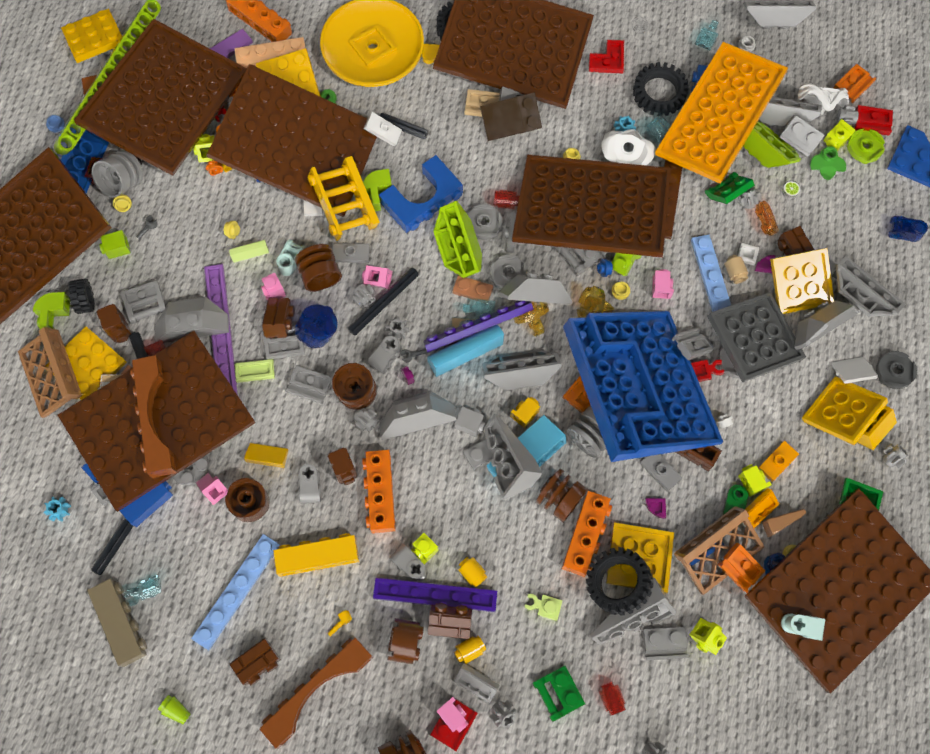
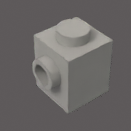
M462 406L455 422V429L477 437L478 432H483L486 422H483L484 415L477 409L471 408L470 410Z

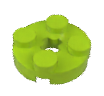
M859 129L850 137L847 150L854 159L862 164L877 161L885 151L884 138L875 130L863 131L864 129ZM863 144H864V145L869 144V145H870V146H869V149H868V148H865V147L863 146Z

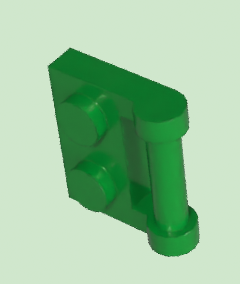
M732 172L721 184L719 183L713 188L710 187L705 190V194L711 200L728 204L755 185L753 179L739 176L736 172Z
M566 666L532 683L534 688L538 689L551 715L549 717L552 722L585 705ZM549 681L563 707L560 711L557 710L545 686V683Z

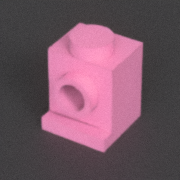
M366 265V270L362 273L363 284L389 289L393 271L388 268ZM379 275L378 281H375V277Z
M667 269L655 270L652 281V298L671 299L674 289H672L673 278H670V271Z
M276 273L262 278L264 285L261 286V289L267 300L269 298L280 299L286 296Z
M207 473L196 482L199 489L213 505L227 495L228 490L217 476L212 478Z
M452 697L437 710V713L452 732L455 730L461 732L469 725L464 718L467 714L459 704L456 707L453 703L456 700Z

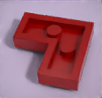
M607 40L606 54H589V72L623 74L624 40Z

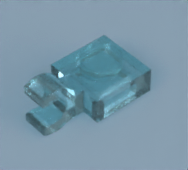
M712 20L708 29L703 27L696 39L695 45L710 51L718 37V33L715 31L719 22Z
M477 299V305L464 304L463 312L476 313V318L479 319V316L484 313L491 314L495 312L496 300Z
M155 575L139 582L138 587L127 589L124 592V597L133 596V598L129 599V605L134 606L139 602L140 598L145 600L161 593V580L159 576Z

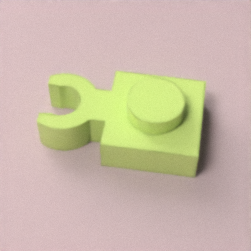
M528 594L527 597L533 599L534 604L532 606L525 604V609H539L538 616L554 621L558 620L563 600L542 595V599L539 600L534 594Z

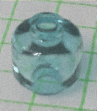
M656 117L647 125L646 133L655 144H658L663 140L671 125L665 118L659 119V117Z

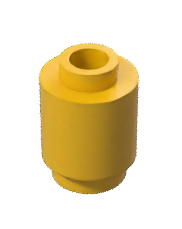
M466 557L459 563L461 568L458 571L475 588L488 578L485 574L486 571L474 557L471 559Z
M472 636L456 645L454 654L459 663L463 661V663L468 664L483 655L482 652L486 650V647L479 636Z

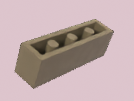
M108 579L88 589L87 592L117 665L125 667L146 656L145 649H147V644L138 635L139 625L130 616L129 612L132 609L127 600L124 601L122 597L124 590L120 582Z

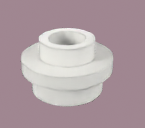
M744 36L738 42V48L748 52H752L756 46L755 40L751 36Z
M726 413L716 417L718 429L732 425V415L728 416Z

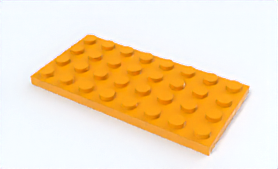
M722 42L655 151V155L721 184L786 75L788 67Z

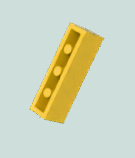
M350 533L341 534L336 539H331V537L320 538L319 542L314 543L302 541L299 542L298 546L293 547L290 544L281 545L279 549L273 550L276 574L279 577L360 562L356 538L354 535L351 536Z

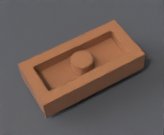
M458 275L452 293L488 304L493 285L467 277L462 278Z

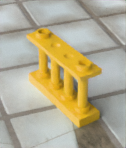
M352 156L345 158L341 168L318 174L315 167L311 168L308 181L315 189L329 223V232L331 236L335 237L336 241L340 240L344 230L363 224L367 225L369 230L375 229L380 223ZM340 175L347 176L348 184L324 190L321 181ZM349 191L354 193L355 201L331 207L328 200L329 197ZM354 208L361 210L363 214L361 218L338 224L335 214Z

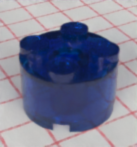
M319 304L306 307L295 325V333L300 342H304L310 348L324 347L331 340L338 326L333 309Z

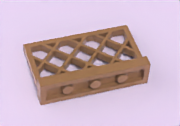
M43 327L39 330L40 335L18 351L41 418L49 416L71 399H78L82 396L59 330ZM41 342L44 345L43 351L39 350ZM32 350L31 358L29 361L26 353ZM38 353H41L42 356L40 359V363L37 364L35 363ZM47 357L50 362L49 368L45 366ZM34 366L38 367L36 377L33 375ZM44 369L48 370L46 379L42 380ZM53 373L56 379L55 384L51 383ZM40 382L44 383L42 393L39 392ZM50 386L54 387L51 397L47 396ZM60 390L62 398L60 400H57L58 392ZM46 399L50 400L47 409L44 406Z
M733 507L674 553L677 560L682 562L702 595L706 594L728 576L724 571L720 574L716 573L717 563L723 561L718 559L720 549H728L729 551L734 546L736 536L743 537L742 546L752 557L764 548L763 543L748 519L749 514L745 509ZM743 522L745 524L744 534H738V525ZM725 535H731L729 546L721 545ZM748 538L753 539L756 543V546L751 550L746 549ZM710 547H715L713 558L706 557L707 549ZM694 559H700L698 570H692L689 565ZM705 560L713 561L711 572L703 571ZM702 574L710 575L708 583L703 587L701 584Z

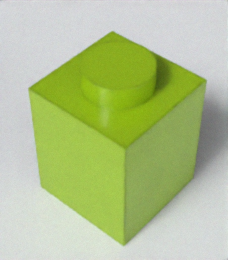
M123 230L101 236L100 250L109 259L131 253L128 239Z

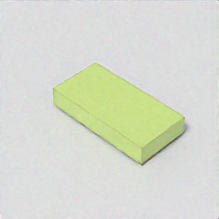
M262 240L229 250V253L235 263L268 254L269 250L266 241Z
M267 359L235 363L236 382L274 379V360Z

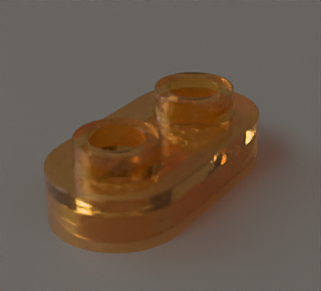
M766 201L760 202L756 205L755 213L761 220V229L764 234L772 236L778 233V225L769 204Z

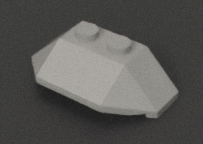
M744 0L743 3L759 25L766 29L772 27H780L782 29L795 27L816 10V5L813 1Z
M772 96L759 119L768 126L778 125L785 128L792 117L797 115L809 123L821 115L822 105Z
M847 256L837 264L838 292L867 316L897 315L906 305Z
M526 272V275L518 274L507 281L498 296L508 300L572 304V299L561 281L553 279L551 274L544 273L542 276H537L538 274Z
M207 297L169 302L155 324V343L178 341L192 331H195L198 337L229 333L228 314Z
M826 301L818 305L817 311L813 309L803 315L805 318L798 322L795 349L799 350L809 346L860 313L861 310L854 305L840 301L831 303Z
M539 350L499 355L488 362L482 363L485 379L504 390L544 385L562 367L558 352L550 353Z
M432 391L395 400L379 424L381 440L456 421L454 404Z

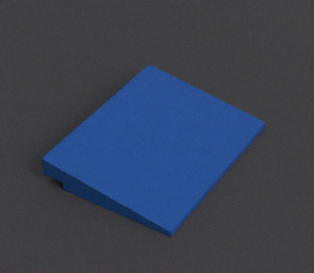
M669 311L589 313L586 318H569L563 329L611 462L723 443L691 362L682 355L677 347L678 343L676 340H672L678 334V331Z

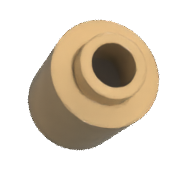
M737 255L728 257L724 265L730 280L734 284L746 281L748 279V271L742 257H737Z

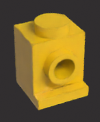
M528 397L525 401L521 400L515 408L517 411L513 409L510 417L523 428H526L539 413L541 406H539V402L535 398Z

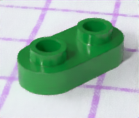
M734 485L728 490L723 515L735 506L746 509L748 491L745 487ZM737 491L740 492L741 497H737L735 493Z

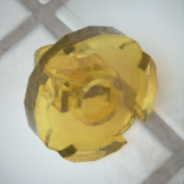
M597 286L587 287L579 297L578 303H581L580 310L577 309L578 318H586L589 313H612L614 307L605 301V293L602 288Z
M540 302V305L532 303L534 310L513 318L516 324L527 322L529 328L533 329L535 337L543 334L545 331L540 317L550 310L546 302Z

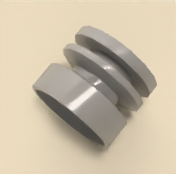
M119 150L94 163L92 177L97 188L103 194L109 197H117L134 186L139 185L143 180V171L138 159L133 154L125 150Z
M588 406L580 416L581 421L575 420L573 425L568 427L567 434L578 448L587 455L597 458L606 447L592 407Z

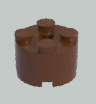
M241 478L233 482L228 488L225 504L238 520L254 522L261 519L268 511L270 504L269 495L258 481ZM247 497L250 498V499H249L250 502H248V503H246V498H247Z
M394 618L397 627H392L388 651L392 652V656H387V660L413 664L414 661L419 659L420 648H417L418 640H422L424 627L420 626V622Z

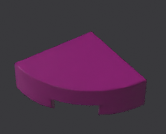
M768 255L757 263L755 271L772 274L770 259L775 258V255Z
M409 367L400 368L407 384L414 383V375L409 370Z
M645 498L646 506L650 509L649 511L654 516H658V518L666 519V498Z

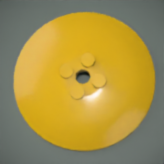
M353 0L342 5L329 16L321 32L320 46L325 63L339 78L358 86L378 87L402 79L415 68L423 52L424 35L421 24L416 16L407 7L396 1ZM375 44L377 45V47L371 49L369 48V45Z

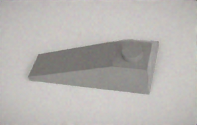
M493 414L484 429L488 448L492 449L493 459L491 464L496 468L497 476L494 477L495 483L502 498L507 499L533 487L543 473L535 458L497 414Z
M655 578L651 580L653 588L649 590L652 593L650 597L646 596V604L640 603L641 608L639 610L636 608L632 609L634 613L631 614L628 612L621 616L618 613L616 615L610 614L590 634L598 645L622 637L625 630H634L636 632L641 630V625L651 621L652 625H655L677 613Z

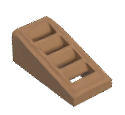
M805 509L765 520L762 524L767 537L775 535L806 514Z

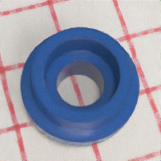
M601 259L600 263L597 264L598 273L601 277H607L612 274V262L607 259Z

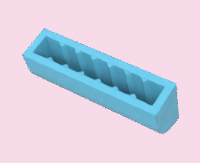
M498 325L492 326L428 356L427 361L437 377L503 345L504 333Z
M545 415L518 437L519 441L535 458L539 467L566 444V435ZM490 462L487 468L492 476L496 477V468Z

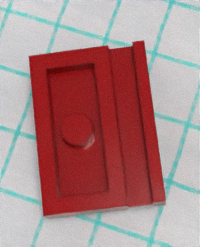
M862 105L856 107L855 111H858L859 115L855 124V131L859 129L869 131L871 129L887 136L892 133L893 110Z
M458 700L453 704L455 707L459 704L467 715L464 718L469 725L461 732L457 730L452 732L440 717L430 736L456 752L478 714Z

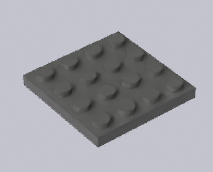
M771 292L707 315L742 383L806 358L802 349H795L796 337Z

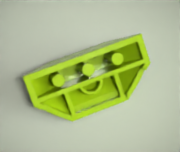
M761 122L756 123L743 145L750 155L758 159L761 165L767 168L789 165L801 160L794 148Z
M458 201L440 207L433 232L444 266L462 278L481 272L482 252L470 217Z

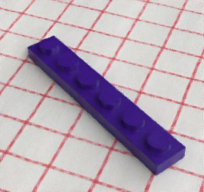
M517 300L514 302V305L499 307L496 312L491 314L484 313L479 316V319L474 321H464L462 326L457 328L449 327L444 330V333L439 335L432 334L426 338L427 340H424L427 352L534 310L533 305L530 301Z
M375 578L373 599L422 605L445 603L451 607L465 605L472 610L496 612L498 591Z

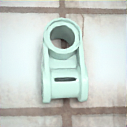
M291 239L287 240L276 260L280 274L290 276L297 268L294 259L307 246L293 243Z
M786 614L782 617L781 626L784 631L801 635L805 638L823 640L825 619L795 614Z

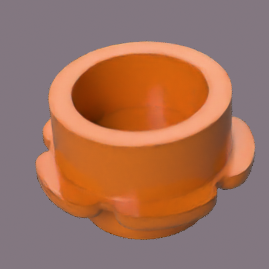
M212 160L206 165V170L210 175L214 176L222 173L223 167L221 163Z

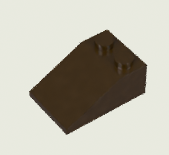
M535 92L480 106L488 141L542 128Z

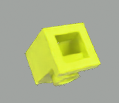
M841 119L823 141L828 147H834L838 151L850 139L855 129Z
M750 464L742 468L743 472L738 476L748 491L749 497L766 490L772 485L770 481L766 483L765 475L762 470L758 469L757 465L753 466Z
M425 533L412 544L413 548L411 549L424 565L439 551L438 546Z

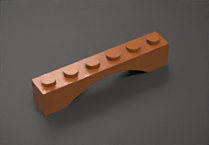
M156 355L132 360L133 367L130 368L132 378L135 379L133 393L137 397L138 404H135L137 416L140 417V423L137 426L143 440L140 442L141 452L145 455V461L142 462L144 472L152 478L177 473L174 454L159 439L153 423L154 398L163 382L161 361Z
M349 638L341 646L342 650L337 655L334 653L325 661L327 665L321 670L320 668L316 669L310 675L311 680L306 685L304 683L299 685L294 690L295 695L290 700L286 698L278 705L279 710L274 715L269 714L261 722L263 726L259 730L276 749H279L295 734L300 712L307 699L317 688L337 676L359 672L374 658L356 638L353 640Z

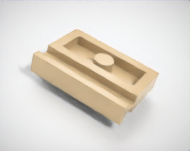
M468 89L465 115L482 117L480 106L498 102L500 93Z

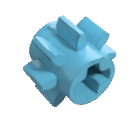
M620 116L619 121L614 123L615 131L636 130L634 126L635 120H632L629 116Z
M52 497L50 502L45 503L46 511L43 513L50 515L49 520L53 522L56 518L62 522L63 517L66 515L70 516L68 508L71 505L65 503L66 499L60 497L59 500Z

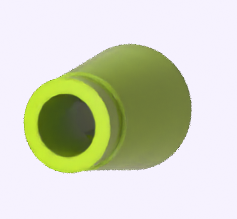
M168 695L158 707L161 715L182 725L191 715L175 696L171 697Z

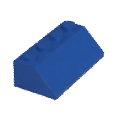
M70 127L71 132L77 134L76 130ZM88 130L84 131L76 146L68 154H56L85 193H87L93 180L92 167L94 163L103 158L109 144L108 141ZM65 142L61 143L64 148H68Z

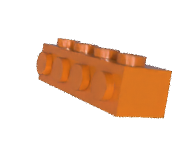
M226 0L231 13L271 42L286 40L292 34L290 22L278 16L273 9L267 8L261 0Z
M390 450L366 452V458H362L363 470H367V477H364V489H368V496L365 497V508H369V516H366V526L370 528L371 533L395 532Z
M591 491L587 492L561 569L582 577L586 576L587 570H592L589 565L593 562L591 561L593 553L597 554L600 543L597 540L599 534L602 536L604 534L606 524L603 522L605 516L609 517L612 510V505L609 504L611 498Z

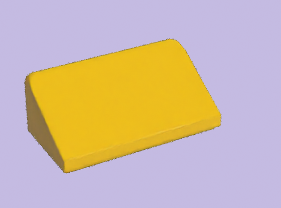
M250 443L244 460L247 463L285 468L288 449Z

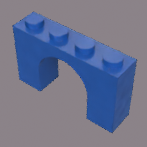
M437 155L422 164V173L436 188V193L432 199L425 203H412L405 199L394 185L379 194L381 205L406 233L410 230H416L421 222L430 220L440 207L447 205L452 200L456 201L462 196L463 184Z
M87 463L84 464L81 468L96 484H99ZM165 481L121 509L120 512L131 525L138 527L173 496L170 492L172 487Z

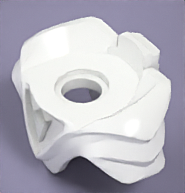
M804 83L799 87L796 100L806 99L808 103L822 105L821 115L825 110H833L836 104L842 108L845 105H849V95L846 88L817 87L812 83Z
M635 129L610 131L604 135L602 140V151L605 158L614 163L648 165L654 158L656 151L654 144L643 138ZM626 142L633 144L634 149L632 151L624 149L623 146Z

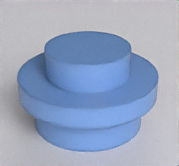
M51 115L47 119L46 126L51 132H60L65 127V121L60 116Z

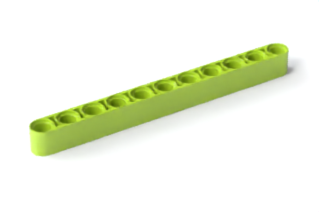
M147 0L139 9L54 142L53 146L56 153L66 155L76 146L86 129L76 125L74 119L88 103V100L98 90L97 86L100 87L107 79L106 72L111 74L118 65L114 59L120 62L150 22L156 19L161 10L158 1ZM70 127L74 128L77 134L72 133ZM61 141L65 142L68 148H64L61 145Z

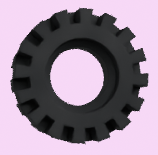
M88 279L70 281L68 291L70 292V302L73 304L72 307L75 309V313L93 312L95 310L94 293Z

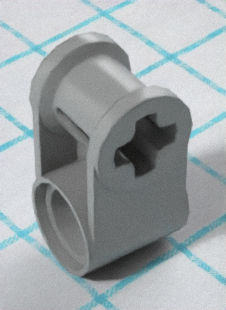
M394 336L384 338L369 357L367 364L385 374L387 372L386 369L391 367L393 361L400 353L401 348L398 339Z
M312 464L303 465L299 471L300 503L321 502L319 472ZM311 470L313 474L308 479L306 475Z
M404 543L389 557L412 580L421 581L425 578L427 571L424 564ZM414 567H420L421 573L419 575L414 573Z

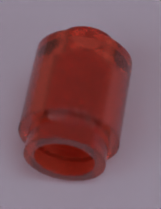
M500 189V191H495L493 205L498 206V208L515 210L520 196L517 195V191Z
M613 682L602 685L599 695L610 716L626 710L624 706L626 702L618 684L614 685Z

